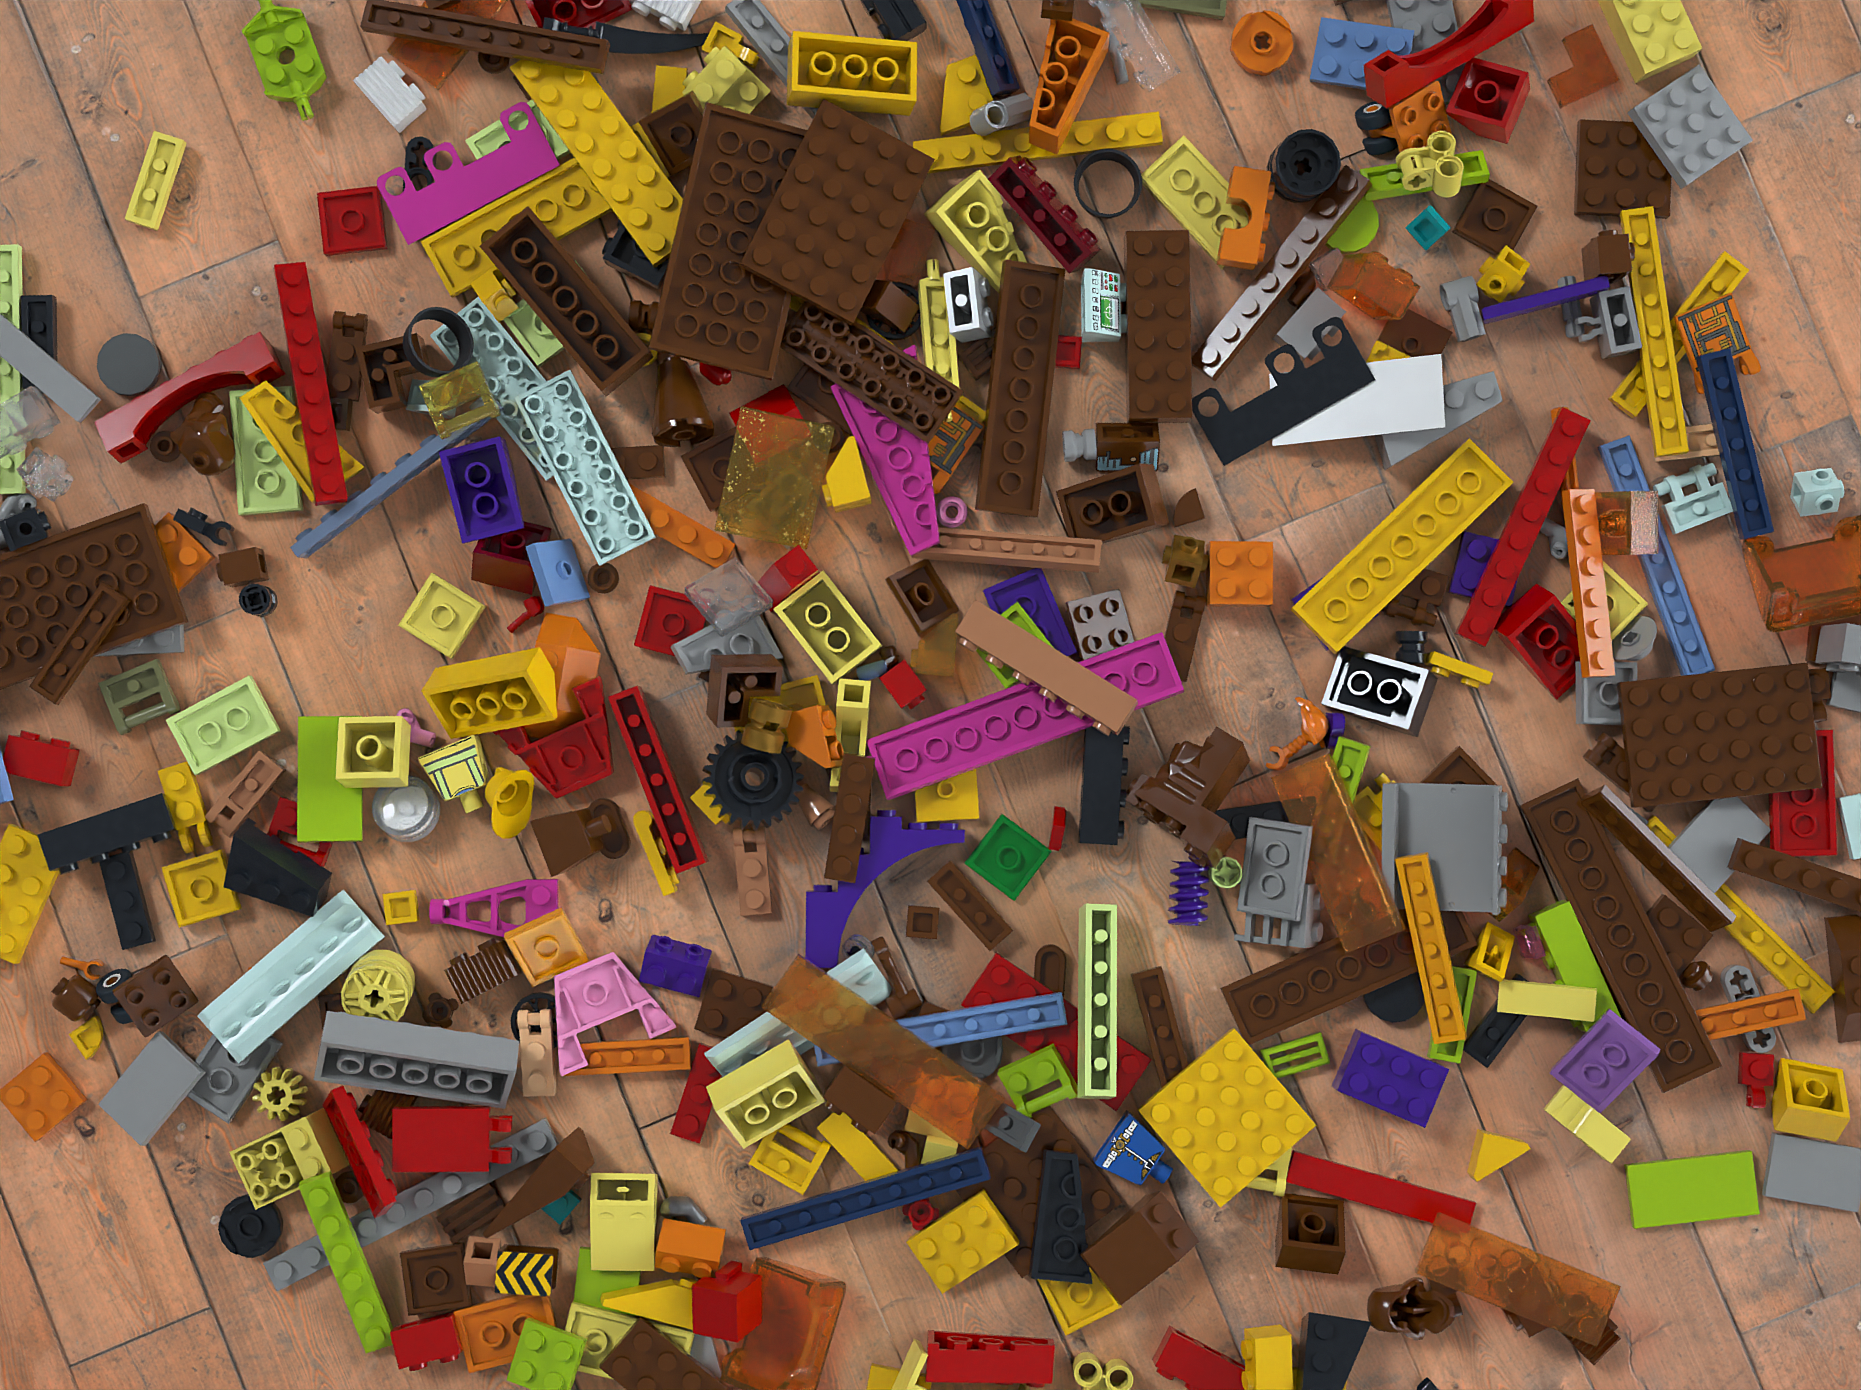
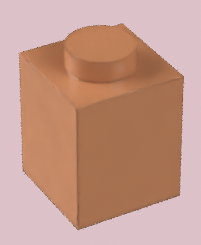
M469 1236L463 1262L466 1285L495 1287L497 1254L501 1248V1238Z

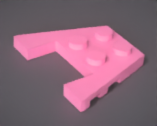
M614 952L554 976L558 1059L561 1076L588 1065L576 1036L577 1033L629 1011L638 1010L649 1039L676 1028L675 1023L641 986L639 981Z

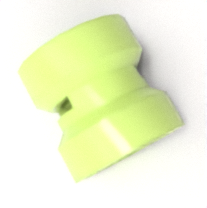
M1223 856L1215 869L1210 867L1208 876L1213 884L1221 888H1232L1240 882L1242 868L1237 860Z

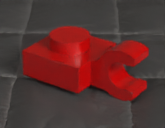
M1739 1052L1738 1084L1747 1085L1746 1106L1765 1108L1766 1094L1764 1086H1773L1774 1054Z

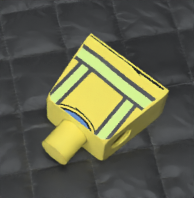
M479 735L469 736L418 758L444 801L460 798L466 814L484 807L477 790L485 787L490 779Z

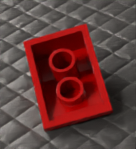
M1536 583L1499 617L1494 632L1550 695L1557 700L1576 683V662L1580 661L1576 622L1553 593Z

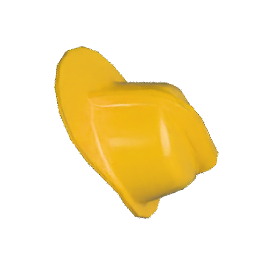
M498 767L495 770L494 776L486 785L485 798L492 808V829L502 839H511L517 836L526 827L530 819L534 777L527 770L512 771Z

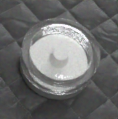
M409 775L408 787H380L377 790L372 802V814L377 825L389 837L400 842H414L427 836L436 826L440 816V802L435 792L423 780Z

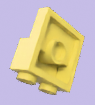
M726 46L721 50L715 47L704 58L707 66L700 73L693 70L682 82L686 87L682 93L685 95L693 90L703 109L706 102L748 114L771 91Z

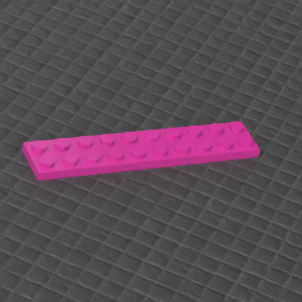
M1162 632L1078 662L1137 699L1138 705L1134 710L1184 693L1183 685ZM1030 682L1028 686L1023 683L866 741L871 756L876 757L875 767L886 799L891 800L1091 727L1095 721L1085 715L1082 719L1077 718L1065 710L1067 707L1066 703L1058 698L1055 702L1048 700L1038 693L1041 688Z

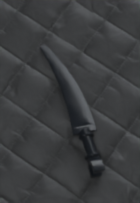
M545 17L543 24L544 29L606 39L610 43L609 52L621 54H658L702 46L709 33H653L616 27L597 21L596 27L593 29L592 26H589V28L567 25V22L561 23L556 19Z

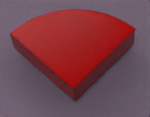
M1054 806L1049 850L1059 851L1061 849L1066 824L1067 810H1065V807Z

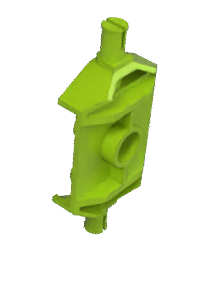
M258 0L261 7L260 11L242 29V33L249 44L265 88L264 93L269 99L281 102H294L297 105L301 120H308L307 116L311 119L314 117L308 100H311L310 96L321 88L327 75L305 15L301 9L275 6L272 0ZM287 49L293 50L295 53L294 60L290 64H281L279 60L280 54Z

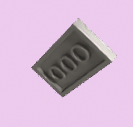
M1386 0L1391 27L1414 30L1411 54L1441 42L1458 30L1452 0ZM1465 63L1436 79L1440 83L1445 105L1450 102Z

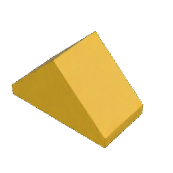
M1487 921L1476 940L1477 945L1471 949L1464 964L1493 980L1502 982L1505 977L1515 936Z
M1477 1129L1467 1172L1473 1180L1478 1182L1531 1148L1528 1143L1521 1139Z

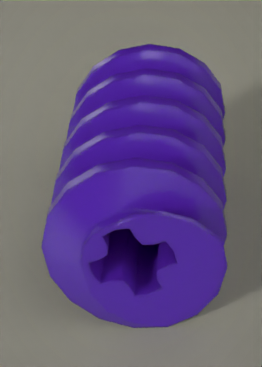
M1172 861L1179 864V867L1171 869L1170 874L1179 877V880L1170 882V886L1178 889V892L1169 895V899L1178 902V905L1168 908L1169 912L1177 915V918L1168 920V924L1201 926L1198 923L1206 921L1208 916L1199 912V910L1207 908L1208 903L1200 900V897L1209 895V890L1200 887V885L1209 882V878L1202 875L1201 872L1210 870V866L1205 865L1202 868L1190 861Z

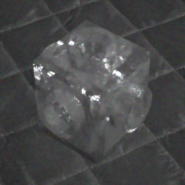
M36 447L16 469L27 483L25 487L32 494L40 499L46 496L53 502L69 490L74 480V477L67 470L70 465L56 453L51 457L39 447Z

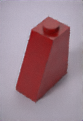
M797 545L773 563L754 585L753 589L772 613L776 606L820 572L801 546Z

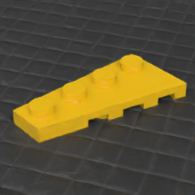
M264 381L239 398L305 494L314 503L298 409L272 385ZM338 444L344 480L346 482L363 471L365 467Z

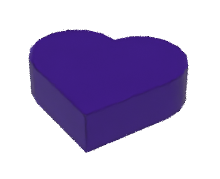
M1326 712L1329 728L1325 736L1326 749H1335L1338 737L1344 735L1345 716L1342 713Z

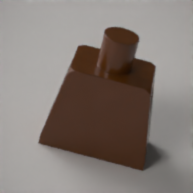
M588 808L549 815L530 821L551 877L571 870L601 851L603 844L599 836L607 834L612 830L611 823L606 815L603 814L592 819Z

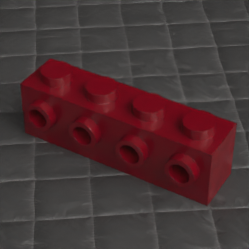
M1020 155L1009 157L988 180L1069 274L1079 271L1101 250L1096 244L1098 242L1097 237L1088 228H1082L1076 221L1078 216L1069 205H1063L1057 199L1055 188L1048 181H1042L1035 173L1037 168L1027 157L1022 158Z

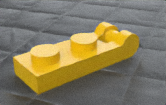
M648 810L638 811L633 817L634 826L663 896L678 891L676 884L680 883L679 876L676 874L673 866L668 867L664 855L668 854L662 837H656L652 828L655 822L653 813Z

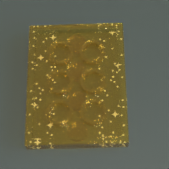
M741 406L714 530L792 547L800 545L802 549L807 550L835 429L834 426Z

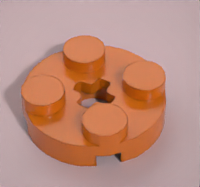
M1263 10V12L1246 14L1238 21L1233 30L1230 46L1231 55L1237 64L1247 72L1260 76L1270 75L1284 66L1292 53L1293 37L1289 23L1281 15L1273 11ZM1263 36H1266L1268 38L1267 44L1270 47L1268 49H1258L1254 38L1261 39Z

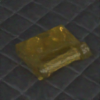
M477 361L419 386L435 428L442 440L450 437L451 432L489 416L493 419L501 415L481 365ZM479 397L482 398L483 406L445 421L442 413Z

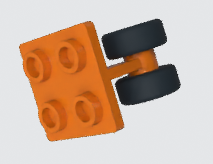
M1436 80L1388 108L1374 101L1361 106L1355 112L1358 128L1369 131L1370 137L1362 141L1369 155H1382L1397 147L1399 152L1409 148L1427 147L1429 136L1437 131H1446L1452 134L1448 116L1445 112L1446 108L1440 83Z

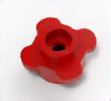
M929 1198L908 1203L902 1207L903 1214L909 1217L912 1227L918 1231L923 1230L925 1225L931 1220H937L940 1214L939 1209L932 1206ZM923 1209L924 1213L919 1214L918 1210Z

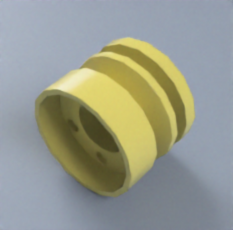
M373 950L364 954L354 963L341 991V1001L345 1012L351 1015L377 1017L397 1022L404 1015L415 989V973L410 963L403 956L393 951ZM373 990L378 991L380 998L374 997Z

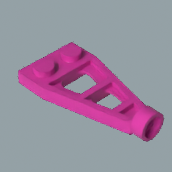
M526 879L447 900L431 899L429 907L430 923H447L504 937V933L521 925L503 922L499 917V904L505 899L516 896L524 898L526 901V920L523 924H526L558 909V879ZM487 900L491 903L490 921H477L468 918L467 906L471 902ZM446 906L450 908V915L446 917Z

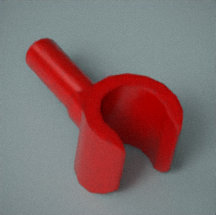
M532 596L523 601L527 611L522 613L507 627L509 632L513 633L526 620L544 612V604L540 596Z

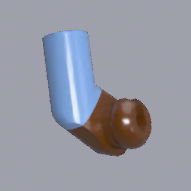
M893 645L882 648L879 651L882 660L857 667L859 680L867 681L881 677L899 662L896 648Z

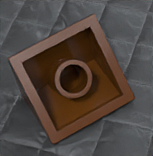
M923 559L885 579L886 584L917 635L922 634L959 611L929 559Z

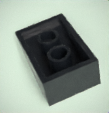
M1343 646L1338 653L1321 704L1376 725L1418 737L1438 678L1428 669Z

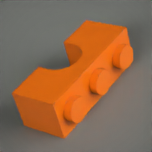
M1240 166L1233 167L1230 173L1226 203L1242 207L1247 213L1248 224L1240 229L1224 227L1220 237L1217 265L1254 270L1257 262H1263L1266 244L1260 243L1262 231L1267 232L1270 221V213L1265 212L1267 200L1272 201L1275 189V182L1270 181L1271 171Z

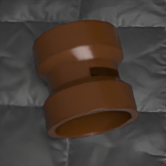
M631 300L628 320L630 328L635 332L649 329L652 333L659 302L653 301L651 304H644L641 300Z

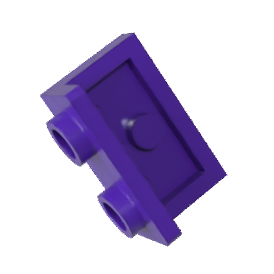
M652 935L645 950L639 982L700 997L712 950L697 944L676 941L667 936Z

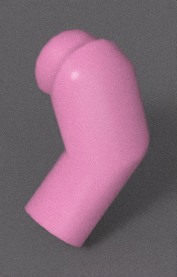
M406 708L399 710L396 716H402L411 725L410 742L432 748L435 743L436 733L421 729L416 716L411 710Z

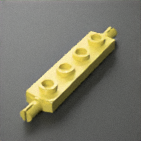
M933 259L926 261L928 277L919 280L918 283L924 365L959 387L955 337L949 332L944 278L940 277L939 260L934 259L933 262ZM951 412L945 418L946 422L952 421Z

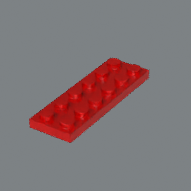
M995 952L961 1002V1006L969 1008L1055 992ZM1063 998L1067 1025L1005 1035L1030 1053H1034L1054 1043L1078 1085V1008ZM1118 1035L1116 1097L1099 1099L1115 1111L1119 1109L1152 1060L1148 1055Z

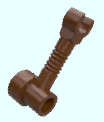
M883 936L871 941V945L895 991V994L886 998L885 1002L893 1019L898 1020L906 1017L907 1012L921 1006L922 1003L914 988L908 991L900 972H898L897 966H895L896 964Z

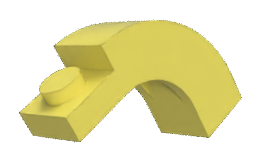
M839 678L835 732L837 740L841 743L846 753L866 755L871 681ZM842 767L832 768L830 792H838Z

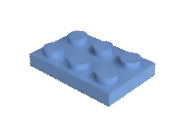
M1321 17L1310 82L1366 90L1363 64L1387 50L1397 56L1411 54L1414 30Z

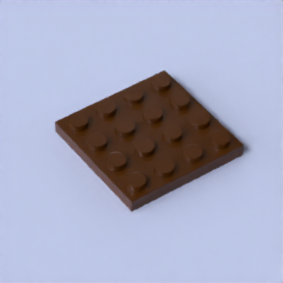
M1051 1106L1031 1114V1119L1041 1124L1027 1152H1023L1003 1139L996 1137L982 1148L991 1179L956 1189L964 1202L983 1189L1020 1240L1018 1246L1004 1255L1021 1278L1029 1274L1044 1149L1075 1152L1078 1154L1082 1209L1086 1223L1084 1225L1085 1231L1122 1203L1120 1197Z

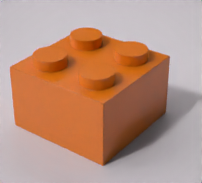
M1210 541L1206 544V554L1209 555L1206 567V607H1269L1273 605V542Z

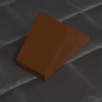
M875 279L860 312L905 334L919 310V305L892 282Z

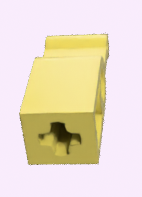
M1562 1085L1544 1108L1548 1114L1560 1122L1567 1130L1611 1164L1631 1140L1564 1085Z

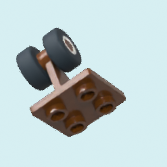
M163 955L134 976L127 969L114 970L105 975L96 986V992L104 1003H116L110 1008L115 1020L121 1024L134 1022L144 1037L150 1036L198 1003V998L168 955Z

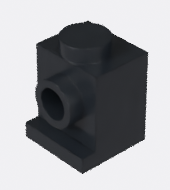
M36 506L0 519V529L10 552L47 538L49 536L47 530L52 528L45 511L38 512ZM24 522L29 523L32 526V532L29 534L22 533L20 525Z

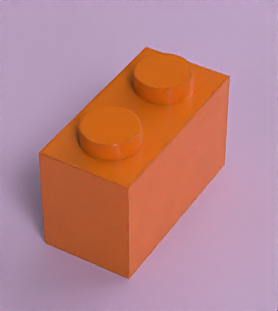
M664 1218L656 1249L655 1268H661L670 1273L683 1272L693 1274L698 1278H716L715 1272L720 1267L726 1229Z

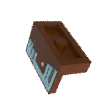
M1096 423V471H1118L1139 463L1154 464L1155 471L1158 470L1160 451L1158 423Z

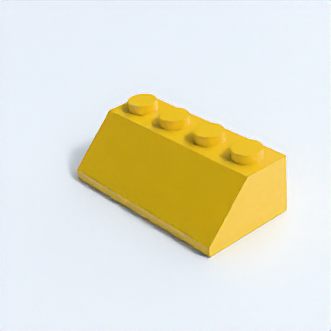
M540 647L437 667L421 690L451 739L556 720L558 716L554 670Z

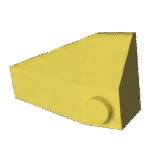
M977 170L947 191L924 215L941 236L974 269L986 277L989 284L999 293L1002 262L1006 259L1026 263L1027 261L1023 251L1019 250L1013 235V226L1011 222H1008L1003 210V201L1000 194L981 170Z

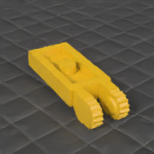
M188 762L158 770L163 791L185 853L194 851V842L189 827L197 825L199 838L204 847L212 846L213 839L208 826V820L205 818L207 811L196 776Z

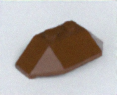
M1856 914L1824 917L1832 989L1835 991L1833 1002L1838 1042L1861 1041V917Z

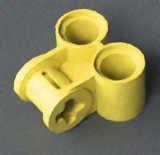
M1446 131L1434 132L1427 140V147L1409 148L1397 155L1395 159L1396 164L1402 170V184L1406 190L1415 191L1432 187L1434 193L1441 197H1452L1459 192L1464 165L1458 157L1454 156L1456 139L1452 134Z
M1090 1352L1080 1353L1074 1358L1072 1370L1076 1382L1083 1386L1082 1390H1129L1133 1385V1375L1129 1364L1122 1359H1112L1105 1364L1104 1368H1101L1098 1358ZM1085 1363H1091L1096 1367L1095 1372L1090 1376H1083L1079 1373L1080 1367ZM1115 1370H1123L1126 1372V1377L1122 1382L1115 1383L1110 1380L1111 1373Z

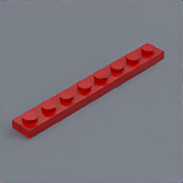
M306 262L276 264L273 267L315 506L347 502L348 496Z
M1564 407L1559 409L1455 635L1481 647H1486L1591 420Z

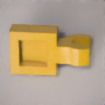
M716 21L701 48L704 53L709 54L715 47L721 50L726 46L745 65L755 69L760 60V57L757 56L758 53L741 45L745 39L743 35Z

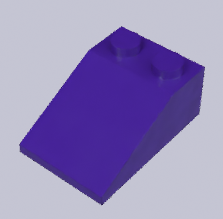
M498 436L439 452L462 544L524 528L514 470L504 438Z

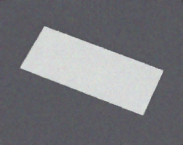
M1441 354L1366 363L1375 378L1374 381L1272 438V445L1279 446L1444 428L1445 410ZM1269 374L1270 389H1272L1277 384L1273 376Z

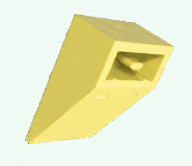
M324 1108L229 1152L255 1210L300 1190L298 1185L302 1180L329 1171L334 1174L350 1165Z
M591 1173V1270L655 1271L658 1174Z

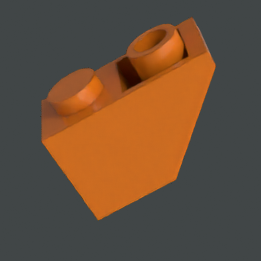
M815 705L792 712L788 727L786 728L790 746L824 768L842 767L844 750L841 743L837 740L835 732L836 718L829 705Z

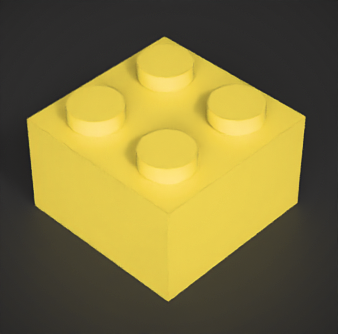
M402 716L339 717L335 779L345 788L408 787L411 725Z

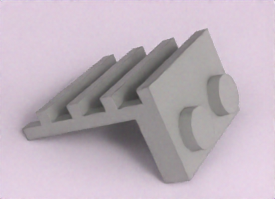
M1305 883L1300 921L1282 919L1280 938H1272L1274 917L1264 916L1262 937L1255 936L1256 914L1246 912L1244 935L1235 934L1234 941L1300 948L1318 946V941L1320 942L1323 936L1320 911L1325 906V893L1322 891V884Z

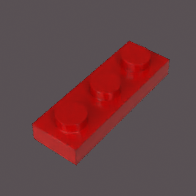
M700 1043L670 1132L671 1135L699 1144L713 1106L706 1086L722 1078V1075L704 1054L713 1047Z

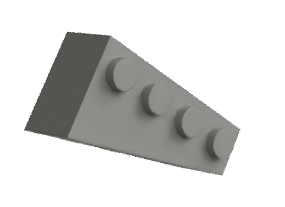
M1494 371L1443 385L1444 428L1374 435L1384 470L1501 403L1503 399Z

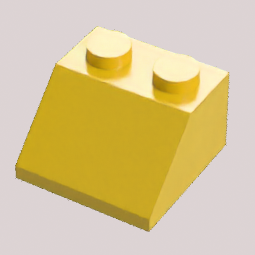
M855 436L847 438L826 474L827 484L822 485L827 507L833 506L835 513L872 504Z
M1781 1058L1778 1064L1771 1103L1774 1130L1837 1142L1850 1120L1843 1069Z

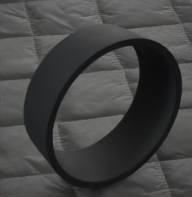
M1101 149L1087 155L1078 165L1074 175V190L1079 203L1088 213L1098 218H1115L1127 212L1137 202L1142 190V176L1135 161L1127 154L1114 149ZM1102 160L1120 163L1130 172L1134 181V194L1131 202L1124 210L1113 214H1103L1090 209L1079 195V181L1083 172L1091 164Z
M430 307L420 311L410 322L403 336V348L408 361L416 370L430 377H443L460 371L469 363L473 354L474 342L468 325L458 314L446 308ZM422 320H435L443 323L453 332L459 345V357L451 370L441 371L434 369L418 357L411 339L412 327L415 323Z

